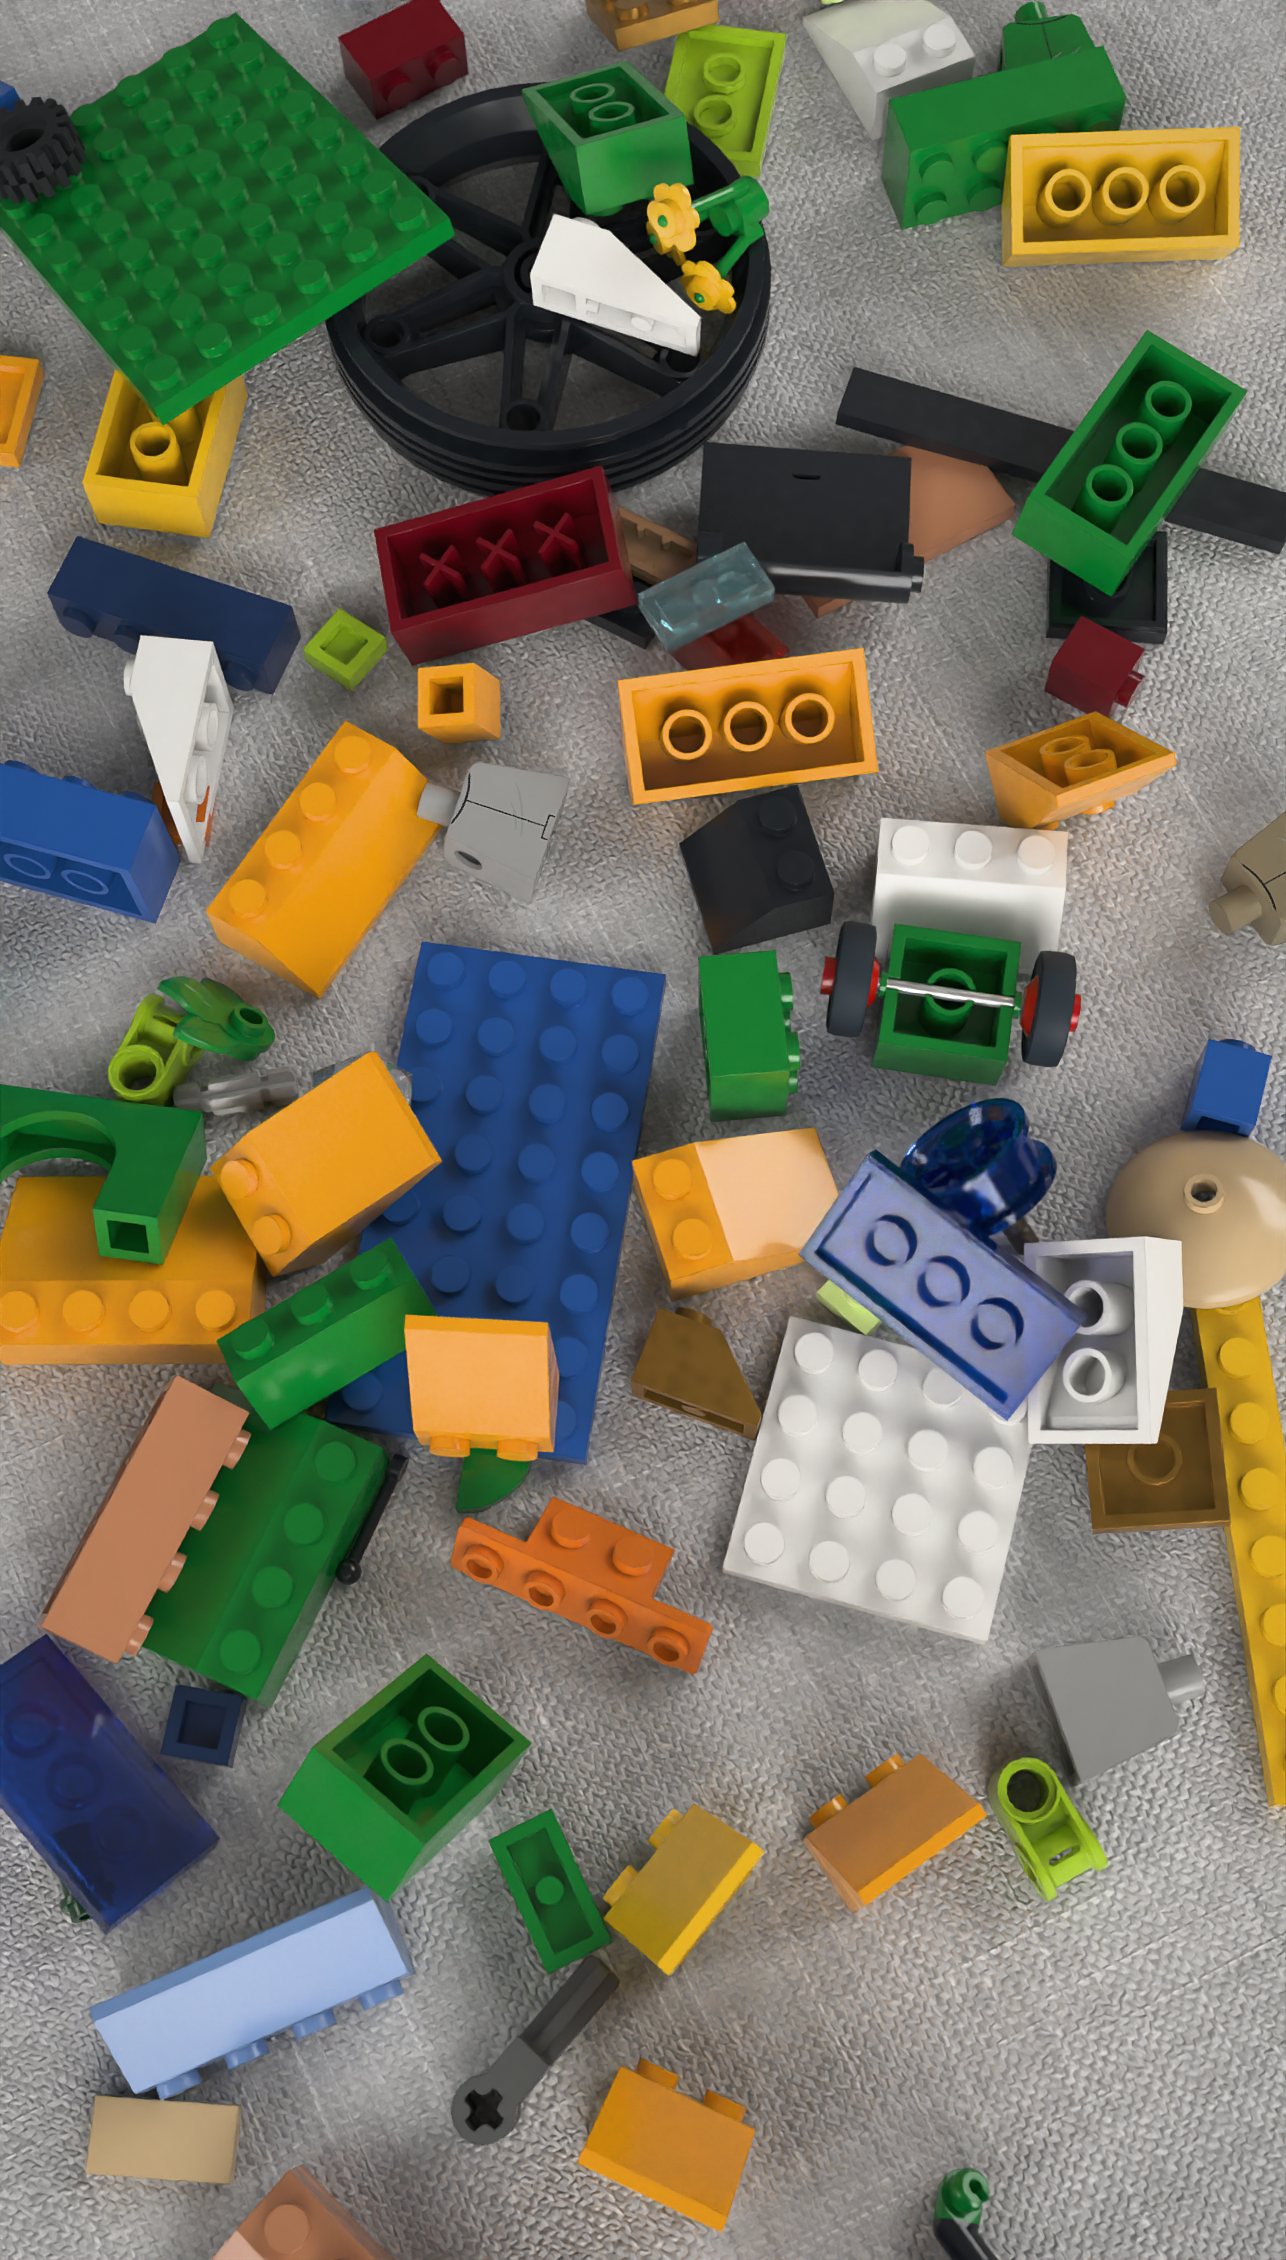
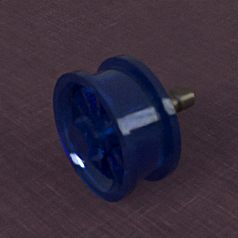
M993 1098L965 1106L946 1116L928 1129L904 1156L898 1171L899 1185L910 1199L925 1204L927 1207V1226L940 1241L950 1244H964L987 1238L1002 1231L1018 1255H1024V1243L1039 1242L1038 1237L1030 1225L1027 1224L1024 1216L1039 1203L1051 1187L1057 1171V1161L1045 1143L1031 1139L1028 1135L1030 1127L1029 1117L1018 1102L1008 1098Z

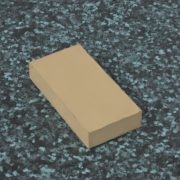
M95 2095L85 2174L232 2184L235 2178L243 2105L170 2099L160 2101V2099Z

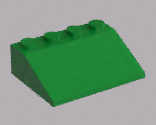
M215 1382L210 1391L211 1393L250 1412L242 1429L251 1433V1437L235 1467L231 1470L222 1465L213 1481L210 1490L218 1493L219 1498L201 1531L190 1526L177 1551L186 1555L187 1558L172 1588L168 1593L157 1589L144 1614L154 1618V1621L141 1648L271 1709L334 1583L337 1566L340 1561L346 1558L386 1477L390 1460L381 1446L301 1412L269 1430L242 1391Z

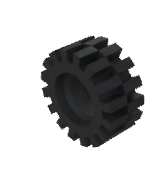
M32 97L30 105H26L24 100L21 99L14 102L15 109L9 112L5 106L0 109V197L5 200L10 197L12 203H21L24 196L28 203L38 202V194L43 192L46 198L56 195L53 188L57 185H60L63 189L71 184L68 176L78 177L82 171L79 163L86 162V154L84 152L86 149L62 104L58 105L56 100L48 98L43 103L41 97Z

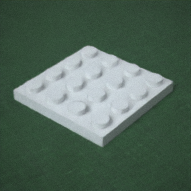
M790 1316L722 1573L985 1645L990 1633L1033 1445L1028 1444L1027 1378Z

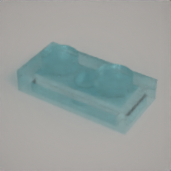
M742 542L639 593L638 607L666 651L670 653L774 601L775 587L746 543Z

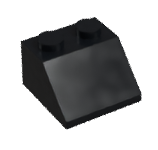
M798 784L738 800L679 843V850L713 955L831 924L834 890Z

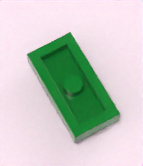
M552 1808L488 1840L548 1975L613 1942Z

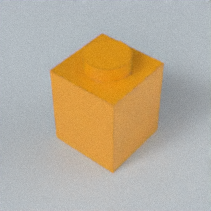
M476 663L418 668V728L444 744L500 740V680Z

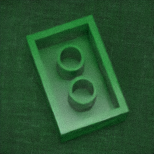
M426 1653L311 1748L277 1806L384 1901L388 1902L496 1798L532 1743Z

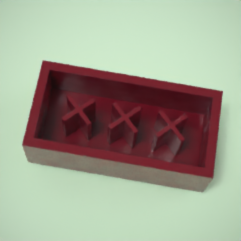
M602 465L374 530L391 634L412 666L638 604L618 503Z

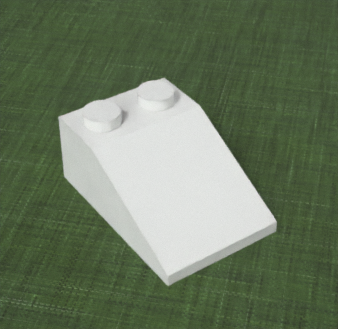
M847 0L803 17L805 30L871 140L885 136L889 99L973 78L976 55L952 17L927 0Z
M140 635L135 659H128L125 665V693L127 696H132L136 708L138 727L143 729L166 802L190 862L202 863L209 813L212 816L234 707L213 642ZM207 786H210L205 822H196L198 804L203 803Z
M1141 1236L1024 1243L1028 1444H1157L1183 1313L1181 1241Z

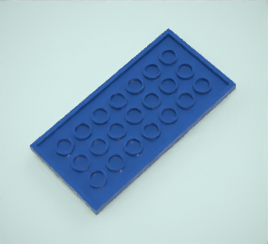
M422 941L394 1081L442 1159V1162L363 1229L358 1256L392 1237L439 1317L548 1322L560 1373L554 1453L538 1452L537 1458L586 1465L633 1186L632 1161L636 1160L638 1156L666 987V974ZM406 1350L330 1394L324 1421L341 1429L418 1440L413 1431Z

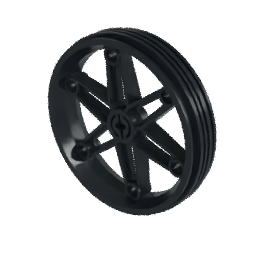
M547 82L514 84L461 97L437 107L412 121L390 137L379 148L400 171L449 217L453 228L506 256L507 258L501 266H491L453 239H449L426 255L459 279L458 281L393 313L379 315L371 319L368 324H366L367 293L325 320L332 356L341 381L354 404L377 434L398 454L424 472L463 490L488 497L601 465L613 493L657 477L681 463L703 446L704 442H707L722 427L737 407L757 369L765 347L769 327L771 261L769 245L762 221L759 224L764 231V235L748 246L728 272L730 284L734 289L732 298L736 302V308L731 314H726L721 330L710 351L706 352L700 345L697 357L642 340L657 351L650 358L599 331L585 321L533 304L530 273L545 238L544 232L556 185L564 186L523 101L522 89ZM686 121L694 184L685 187L690 193L691 201L729 186L741 176L718 146L700 130ZM539 162L521 226L444 191L458 182L491 170ZM570 198L569 218L581 217L589 220V215H585ZM648 215L600 227L610 231L633 254L654 248L653 244L649 241L646 223L649 221ZM710 218L701 222L698 228L694 229L696 244L693 249L684 252L685 259L695 264L699 261H706L713 265L725 256L739 237L732 234L727 237L721 235L712 225ZM656 253L640 259L665 284L684 275L681 268L682 265L678 266L673 258H669L666 253L663 255ZM496 305L499 312L426 338L421 336V333ZM526 339L538 343H551L537 401L527 398L522 399ZM504 350L499 428L470 422L441 411L416 395L401 380L413 373ZM573 354L662 396V398L644 408L607 422L580 428L553 430Z

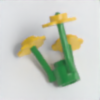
M743 175L729 186L691 201L688 189L681 183H675L670 187L666 183L656 185L654 188L655 200H652L647 207L649 221L646 223L650 243L653 244L660 255L666 253L669 258H673L678 266L682 265L681 268L684 275L681 278V283L693 303L704 310L714 311L717 308L725 314H731L736 308V302L732 298L734 289L723 278L748 246L764 235L759 222L768 216L770 210L769 201L762 186L754 178ZM710 218L712 225L721 235L727 237L732 234L739 237L716 267L706 261H699L697 264L689 260L686 261L684 252L693 249L696 244L694 229L698 228L699 224Z

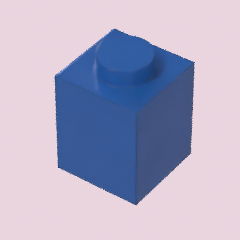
M1209 1039L1196 1063L1180 1130L1186 1132L1215 1130L1248 1138L1256 1126L1272 1056L1256 1052L1252 1045L1236 1039L1216 1041Z

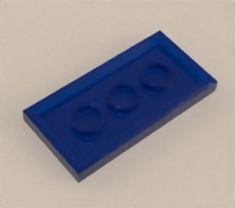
M876 1149L866 1155L798 1254L1006 1421L1015 1414L1090 1316Z
M47 1634L0 1665V1807L105 1935H107L215 1849L220 1837Z

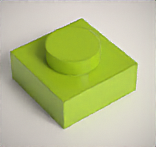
M338 608L304 647L303 653L308 664L352 692L388 651L386 637L341 608Z

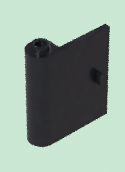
M704 442L694 588L908 604L910 592H921L924 576V556H914V545L909 543L911 458Z

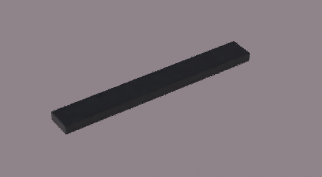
M853 367L836 418V425L986 466L992 471L1033 483L1039 482L1074 433L1070 429L857 367ZM1200 468L1164 521L1280 555L1286 542V492Z

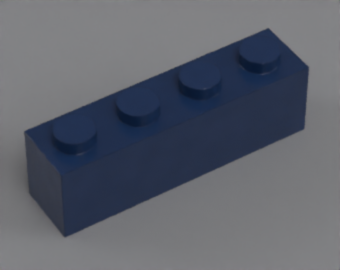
M80 536L76 537L47 592L59 622L66 630L83 638H90L94 635L112 641L118 647L133 655L137 653L140 635L213 642L225 682L241 691L256 689L273 695L301 638L294 611L290 605Z

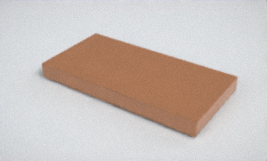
M907 445L886 455L911 458L909 543L914 545V556H924V563L1014 517L1016 504L986 466ZM802 596L817 619L853 601Z

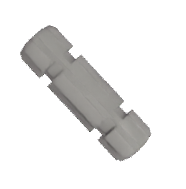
M287 1066L267 1070V1076L259 1077L258 1072L211 1079L207 1081V1086L200 1087L199 1082L181 1084L174 1088L173 1099L175 1108L203 1112L204 1119L206 1118V1112L214 1111L216 1117L265 1108V1102L273 1101L274 1106L291 1104L299 1098V1088L294 1070Z

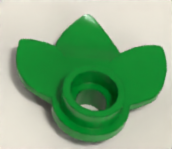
M178 976L162 980L157 987L158 990L175 1000L188 1013L177 1024L173 1032L175 1038L210 1052L227 1054L238 1060L253 1061L258 1058L260 1053L268 1051L275 1040L274 1030L270 1026L267 1017L257 1008L246 1005L237 993L220 982L202 978L199 983L195 979Z

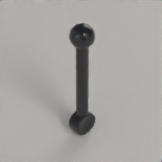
M395 1453L386 1471V1478L348 1558L340 1561L337 1566L335 1575L342 1584H354L361 1577L362 1570L359 1563L397 1483L402 1479L409 1463V1458L401 1454Z

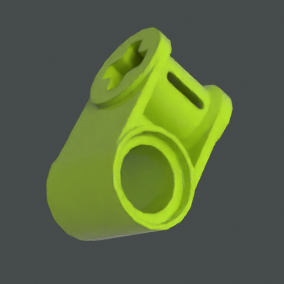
M148 994L138 1006L130 1029L115 1056L110 1061L108 1079L120 1101L172 1108L174 1105V1088L184 1084L192 1067L199 1061L205 1049L186 1043L173 1036L177 1024L188 1013L165 1005L164 998L157 994ZM145 1076L155 1077L151 1085L145 1089L130 1090V1086L135 1080Z
M1023 1757L1002 1764L993 1772L988 1782L987 1794L991 1808L1011 1840L1015 1854L1025 1874L1044 1901L1049 1902L1056 1898V1888L1086 1870L1093 1868L1099 1872L1108 1866L1105 1853L1085 1819L1075 1809L1056 1773L1048 1764L1036 1758ZM1016 1771L1026 1772L1038 1783L1040 1798L1037 1805L1030 1812H1022L1009 1801L1007 1783ZM1070 1847L1072 1848L1071 1852L1049 1864L1050 1859Z

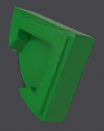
M470 1448V1455L464 1457L455 1507L457 1513L483 1512L505 1500L525 1481L533 1461L506 1460L497 1457V1449Z

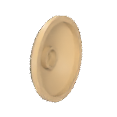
M1197 1130L1165 1137L1150 1144L1132 1157L1116 1177L1106 1205L1108 1238L1146 1236L1181 1241L1184 1307L1211 1309L1246 1302L1269 1290L1286 1274V1165L1263 1145L1249 1138L1229 1132ZM1204 1191L1215 1195L1212 1200L1207 1202H1201L1193 1198L1196 1193Z

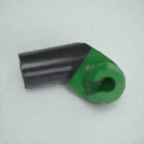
M973 2168L952 2170L947 2173L940 2183L932 2226L933 2233L952 2260H998L978 2234L983 2202L989 2200L990 2188L985 2176Z

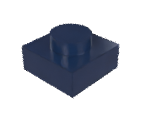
M176 1684L160 1754L171 1758L233 1768L248 1699L241 1695Z

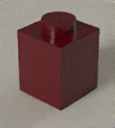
M1081 616L1052 659L1044 691L1086 714L1096 711L1111 718L1118 705L1127 709L1130 707L1145 680V676L1138 673L1145 649Z

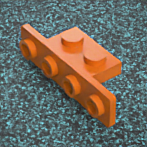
M554 1496L549 1501L527 1542L470 1517H465L458 1528L450 1563L454 1569L467 1574L477 1582L490 1584L524 1599L540 1610L551 1611L587 1627L600 1637L614 1639L652 1656L663 1665L676 1667L690 1674H696L713 1631L710 1623L654 1599L670 1567L675 1549Z

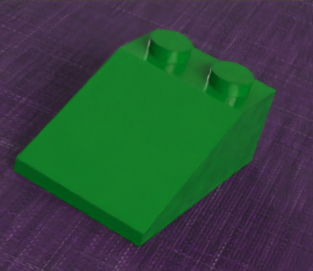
M627 60L522 89L523 101L568 196L585 215L608 216L620 211L624 204L641 199L655 200L654 188L661 183H666L669 187L675 183H681L684 186L694 184L685 114Z

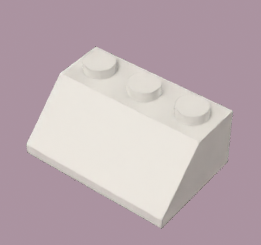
M881 818L875 851L870 922L871 925L876 926L875 957L878 962L885 963L886 953L894 924H902L1021 942L1018 973L1032 974L1035 961L1041 951L1058 950L1066 890L1068 832Z

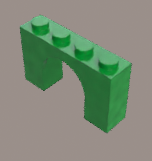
M0 1084V1184L18 1169L41 1160L77 1158L98 1164L109 1171L92 1208L99 1256L163 1265L207 1161L203 1112Z

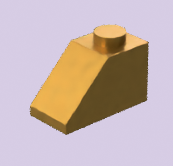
M677 1307L675 1313L659 1308L631 1378L632 1396L756 1441L760 1430L761 1412L722 1330L712 1327V1319L698 1311Z

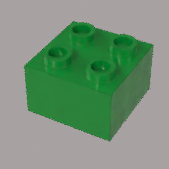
M776 950L698 957V1009L710 1122L786 1116L787 1096L791 1093H798L797 1070H800L801 1067L797 1031L791 1032L790 1011L793 1010V990L790 972L778 973Z

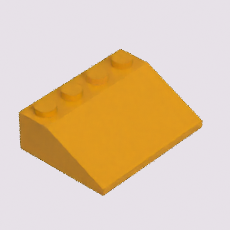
M107 1176L17 1178L0 1239V1361L4 1365L227 1364L216 1340L265 1312L267 1267L214 1176L199 1177L163 1265L99 1256L92 1208Z

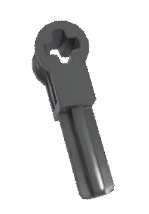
M590 1955L584 1959L526 2029L512 2041L486 2073L471 2077L459 2086L452 2100L451 2116L453 2125L462 2138L472 2144L486 2146L499 2142L514 2130L520 2119L522 2102L619 1987L620 1980L617 1975L598 1957ZM496 2090L503 2098L497 2107V2111L504 2120L500 2126L492 2121H488L480 2127L475 2125L471 2119L477 2109L475 2103L470 2099L473 2092L476 2091L484 2096Z

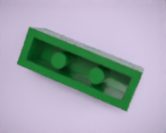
M392 1237L318 1281L302 1288L296 1294L257 1317L241 1324L238 1328L216 1341L235 1383L269 1430H272L406 1350L404 1331L406 1315L438 1316L397 1245Z

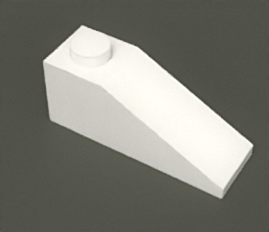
M557 214L553 215L530 273L533 304L535 306L697 357L700 349L701 317L610 231L600 228L596 223L586 218L576 217L570 219Z

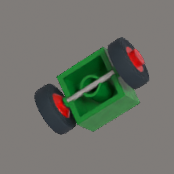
M855 921L843 922V926L840 929L836 956H825L820 994L829 995L826 1028L827 1033L850 1038L859 1037L863 1028L866 1009L874 1002L876 990H879L877 998H880L871 1067L996 1086L1008 1059L1012 1018L1018 1019V1016L1019 1024L1022 1028L1021 1054L1023 1062L1042 1067L1058 1066L1065 1050L1069 1032L1076 1031L1080 1015L1081 994H1075L1077 978L1075 956L1057 951H1041L1035 961L1030 983L1026 985L1022 996V992L1016 991L1021 942L894 924L886 953L884 971H881L880 977H878L880 964L875 957L876 926Z

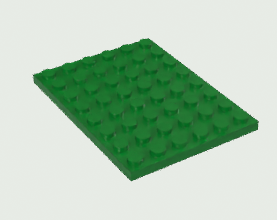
M236 12L226 18L212 22L205 32L182 46L168 50L159 61L136 75L125 77L110 92L92 103L81 105L72 112L70 119L86 149L84 150L86 162L79 163L82 171L78 177L68 176L71 181L68 187L63 189L60 185H57L53 188L56 195L46 198L44 192L38 194V202L28 203L25 196L21 203H12L10 197L6 200L0 197V232L163 426L455 236L449 217Z

